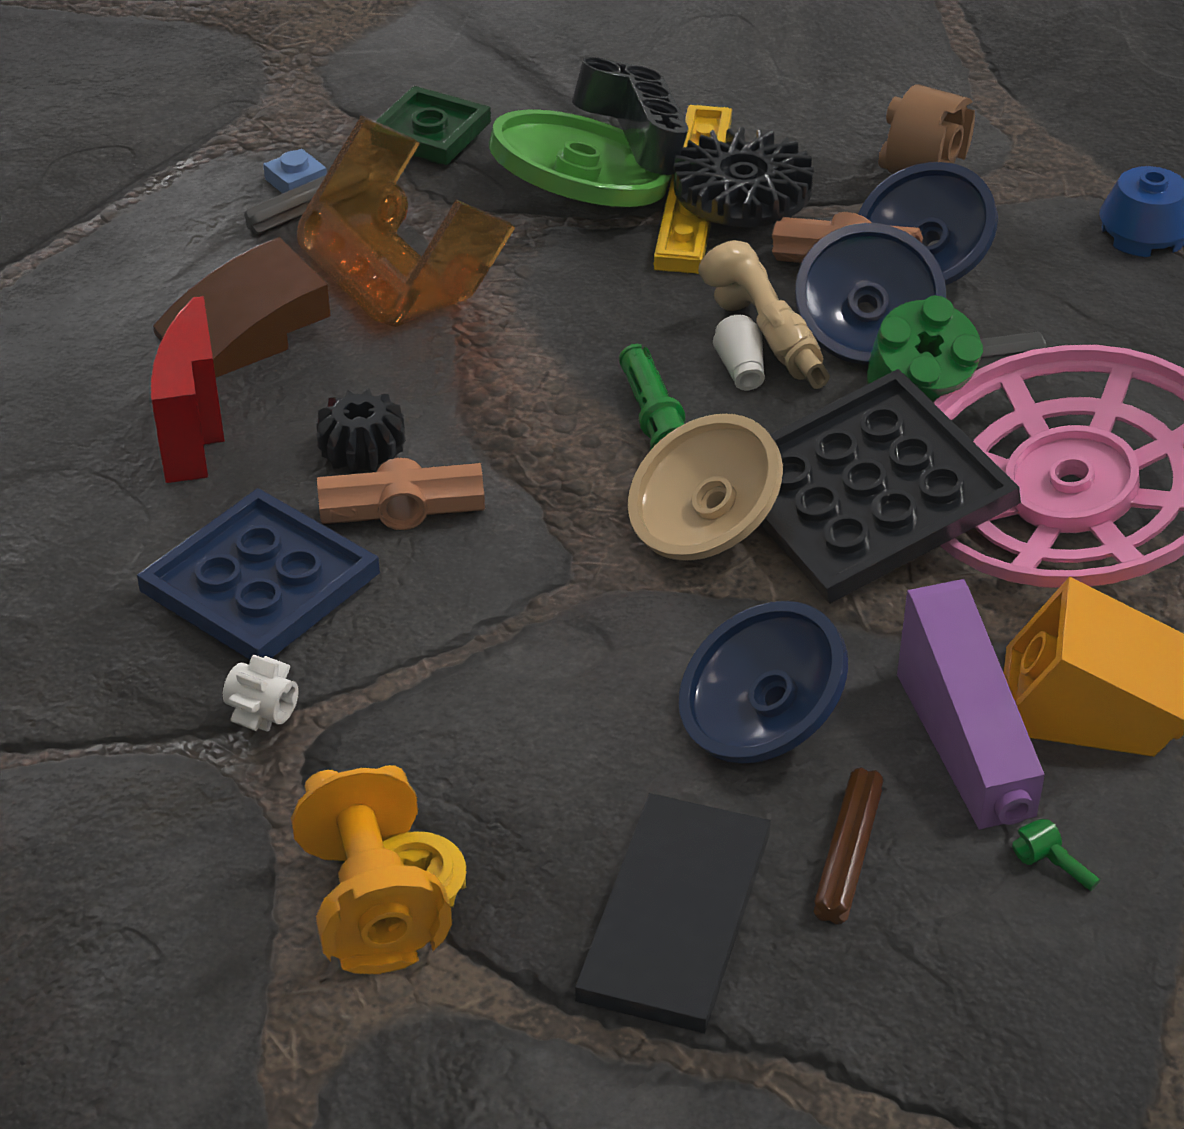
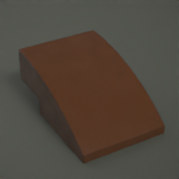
M277 237L244 252L208 274L170 306L153 325L154 334L162 341L168 327L193 297L204 296L215 377L217 378L289 350L287 333L331 317L328 284L280 237Z

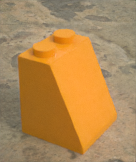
M1069 576L1006 646L1003 673L1030 738L1155 757L1172 739L1178 740L1184 735V634Z

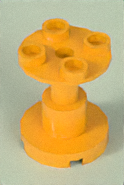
M387 765L378 769L358 768L340 773L333 770H323L313 774L306 781V793L298 800L291 817L294 839L306 853L323 860L345 861L338 873L340 884L323 899L316 915L318 935L323 954L330 961L331 956L339 958L341 968L354 974H382L404 969L418 962L416 950L430 942L432 951H434L444 942L452 926V912L446 889L433 873L416 866H403L402 859L396 852L384 848L383 841L410 830L418 813L417 796L414 789L408 783L405 772L397 766Z

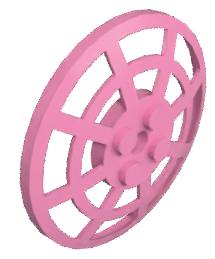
M1062 345L1034 349L1002 358L977 369L972 378L961 389L940 396L933 403L952 421L974 402L991 392L1003 388L1014 411L989 425L973 442L1020 487L1021 497L1020 504L975 527L980 534L993 544L1018 555L1011 564L985 556L960 543L955 538L942 544L941 547L955 559L982 573L1013 583L1044 588H1059L1069 576L1090 587L1114 584L1146 575L1184 555V535L1171 544L1145 556L1136 548L1160 534L1175 519L1179 511H1184V424L1171 431L1164 423L1151 414L1134 406L1124 404L1123 401L1132 378L1151 383L1173 393L1184 401V368L1157 356L1127 348L1103 345ZM1064 372H1099L1110 374L1101 399L1067 397L1035 403L1023 381L1037 376ZM1065 415L1094 416L1090 426L1069 425L1049 429L1044 420L1050 417ZM1116 420L1141 430L1154 441L1133 451L1128 443L1111 433ZM1021 427L1024 428L1029 437L1017 447L1010 459L988 452L1002 438ZM1167 457L1173 473L1171 491L1139 488V470ZM1067 475H1074L1082 480L1065 482L1060 479ZM1131 507L1161 510L1147 525L1127 537L1113 523L1121 518ZM1018 514L1037 528L1029 541L1025 543L1003 533L990 521ZM1091 531L1102 544V546L1078 550L1051 549L1060 533ZM1113 557L1119 563L1112 566L1082 570L1037 569L1042 561L1080 563Z

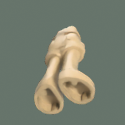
M734 240L722 243L710 250L700 262L698 272L706 284L717 287L714 292V299L724 310L736 311L752 303L758 313L756 322L760 331L763 332L767 343L777 359L787 367L790 374L796 379H807L814 389L825 386L830 379V375L823 365V355L817 340L808 328L805 320L799 314L792 311L785 301L778 299L768 279L766 269L760 263L757 254L746 242Z

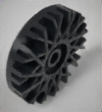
M740 127L737 134L729 128L726 131L725 143L719 141L715 131L711 130L710 137L705 135L699 137V146L688 140L687 147H683L681 151V156H675L674 192L677 199L688 211L706 221L739 228L772 225L776 221H781L783 217L790 218L809 202L812 195L814 175L812 157L808 155L806 150L798 153V142H789L788 137H785L781 143L774 144V132L772 130L762 134V131L758 129L756 139L751 142H745L744 127Z

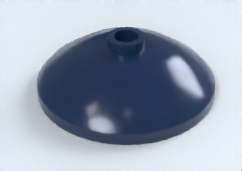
M927 162L896 172L870 193L858 215L870 220L871 223L919 228L923 236L922 243L933 254L941 268L945 286L968 274L984 258L993 243L998 224L996 203L983 179L963 166L947 162ZM939 240L934 245L928 246L932 241Z
M878 223L848 225L821 238L803 259L795 285L797 312L805 320L818 345L837 358L862 365H868L880 325L894 308L906 302L926 300L934 295L946 298L943 273L937 260L928 248L909 233L896 227ZM867 302L872 304L875 310L866 313L861 311L858 305Z
M792 601L760 604L726 620L701 643L689 661L682 678L679 691V711L683 725L690 737L701 749L711 756L733 763H754L769 760L803 743L828 719L844 690L848 673V655L840 632L821 611L807 604Z

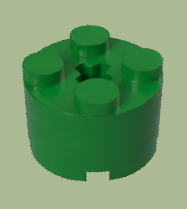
M934 295L926 300L906 302L889 312L880 325L869 357L867 382L869 384L899 369L934 402L940 396L961 389L972 378L983 353V344L972 322L963 313L955 309L947 298Z

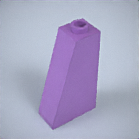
M964 579L907 590L897 676L978 829L1002 824H1016L1025 819L1037 817L1045 774L968 585Z

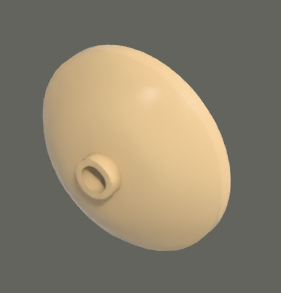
M736 414L708 415L678 427L651 449L634 475L628 496V513L634 531L655 553L676 560L703 559L735 546L760 525L776 501L783 475L782 458L778 446L766 429L759 423Z

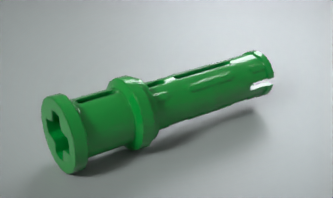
M631 344L620 353L619 364L626 374L628 383L641 408L639 425L643 433L651 438V450L666 435L685 424V411L679 401L669 397L662 378L654 365L649 349L645 346L642 350L641 344Z

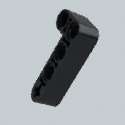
M598 57L583 58L572 99L574 106L593 114L618 118L637 164L652 173L673 175L675 156H681L688 133V126L664 77L653 69Z

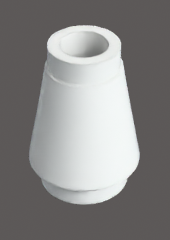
M733 315L723 319L716 327L713 346L734 380L736 387L745 391L756 389L765 380L762 332L758 325L748 316Z

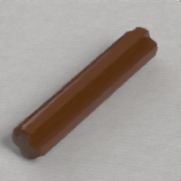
M859 767L850 773L815 897L814 914L821 921L830 920L838 925L845 922L849 917L882 793L881 787L884 779L876 770L867 771Z

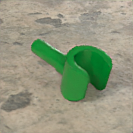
M1038 819L1018 829V834L1021 837L1013 841L1012 848L1023 863L1032 865L1047 857L1054 865L1061 867L1089 891H1092L1098 885L1101 879L1069 855L1068 851L1062 847L1061 835L1053 822L1048 819Z

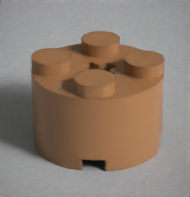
M919 84L913 85L903 98L895 96L887 110L886 121L888 124H891L888 140L882 146L879 154L878 163L880 168L887 169L891 174H895L900 170L927 162L954 164L956 158L965 160L975 123V110L966 108L967 105L972 103V100L964 96Z

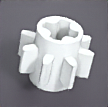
M256 655L251 656L249 665L243 662L236 664L228 674L223 688L225 704L236 708L232 714L231 721L255 731L259 728L267 732L270 730L272 722L276 724L284 723L292 714L298 699L297 683L286 679L290 665L267 656L262 658Z

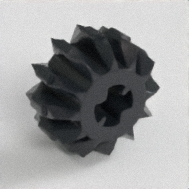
M370 389L365 390L362 394H354L347 390L344 398H328L327 407L318 410V419L316 420L317 446L321 450V456L330 459L333 469L348 466L352 474L356 473L360 468H368L370 471L375 472L378 464L394 459L395 455L403 452L406 441L404 415L401 413L400 405L391 403L389 394L373 396Z

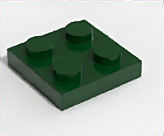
M413 86L368 127L369 143L386 147L393 152H403L424 158L431 163L447 165L491 123V107Z

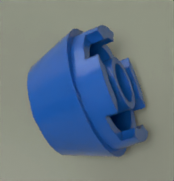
M1142 166L1125 171L1119 177L1100 208L1102 232L1107 231L1114 237L1113 246L1116 249L1131 255L1150 257L1152 249L1170 247L1173 253L1177 252L1184 246V179L1175 172L1160 167Z

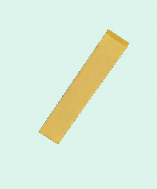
M688 105L685 118L688 133L684 147H687L688 140L699 146V137L701 135L710 137L711 130L715 131L719 141L725 143L726 131L731 127L732 109ZM674 174L672 175L655 249L654 270L699 274V264L705 256L711 222L692 214L680 203L674 192Z

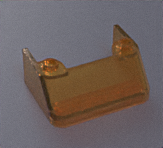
M361 115L302 215L297 228V240L300 247L375 321L397 327L469 299L479 288L515 227L505 220L456 199L421 257L396 233L408 212L407 195L396 182L420 143L407 135Z

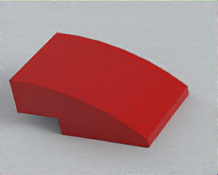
M204 296L193 297L178 313L159 345L153 364L151 400L166 483L208 478L204 444L225 442Z

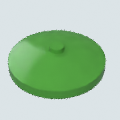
M550 110L512 111L498 117L493 124L489 140V149L493 157L508 171L539 188L578 201L616 207H636L652 204L662 199L666 194L671 175L652 173L640 167L635 160L622 129L591 118Z

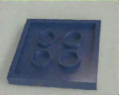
M257 488L137 574L141 593L251 660L252 655L262 658L265 656L269 658L274 657L380 574L379 557Z

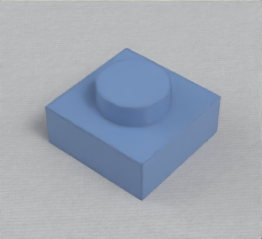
M302 148L286 152L281 157L263 164L265 180L281 193L327 175V168Z

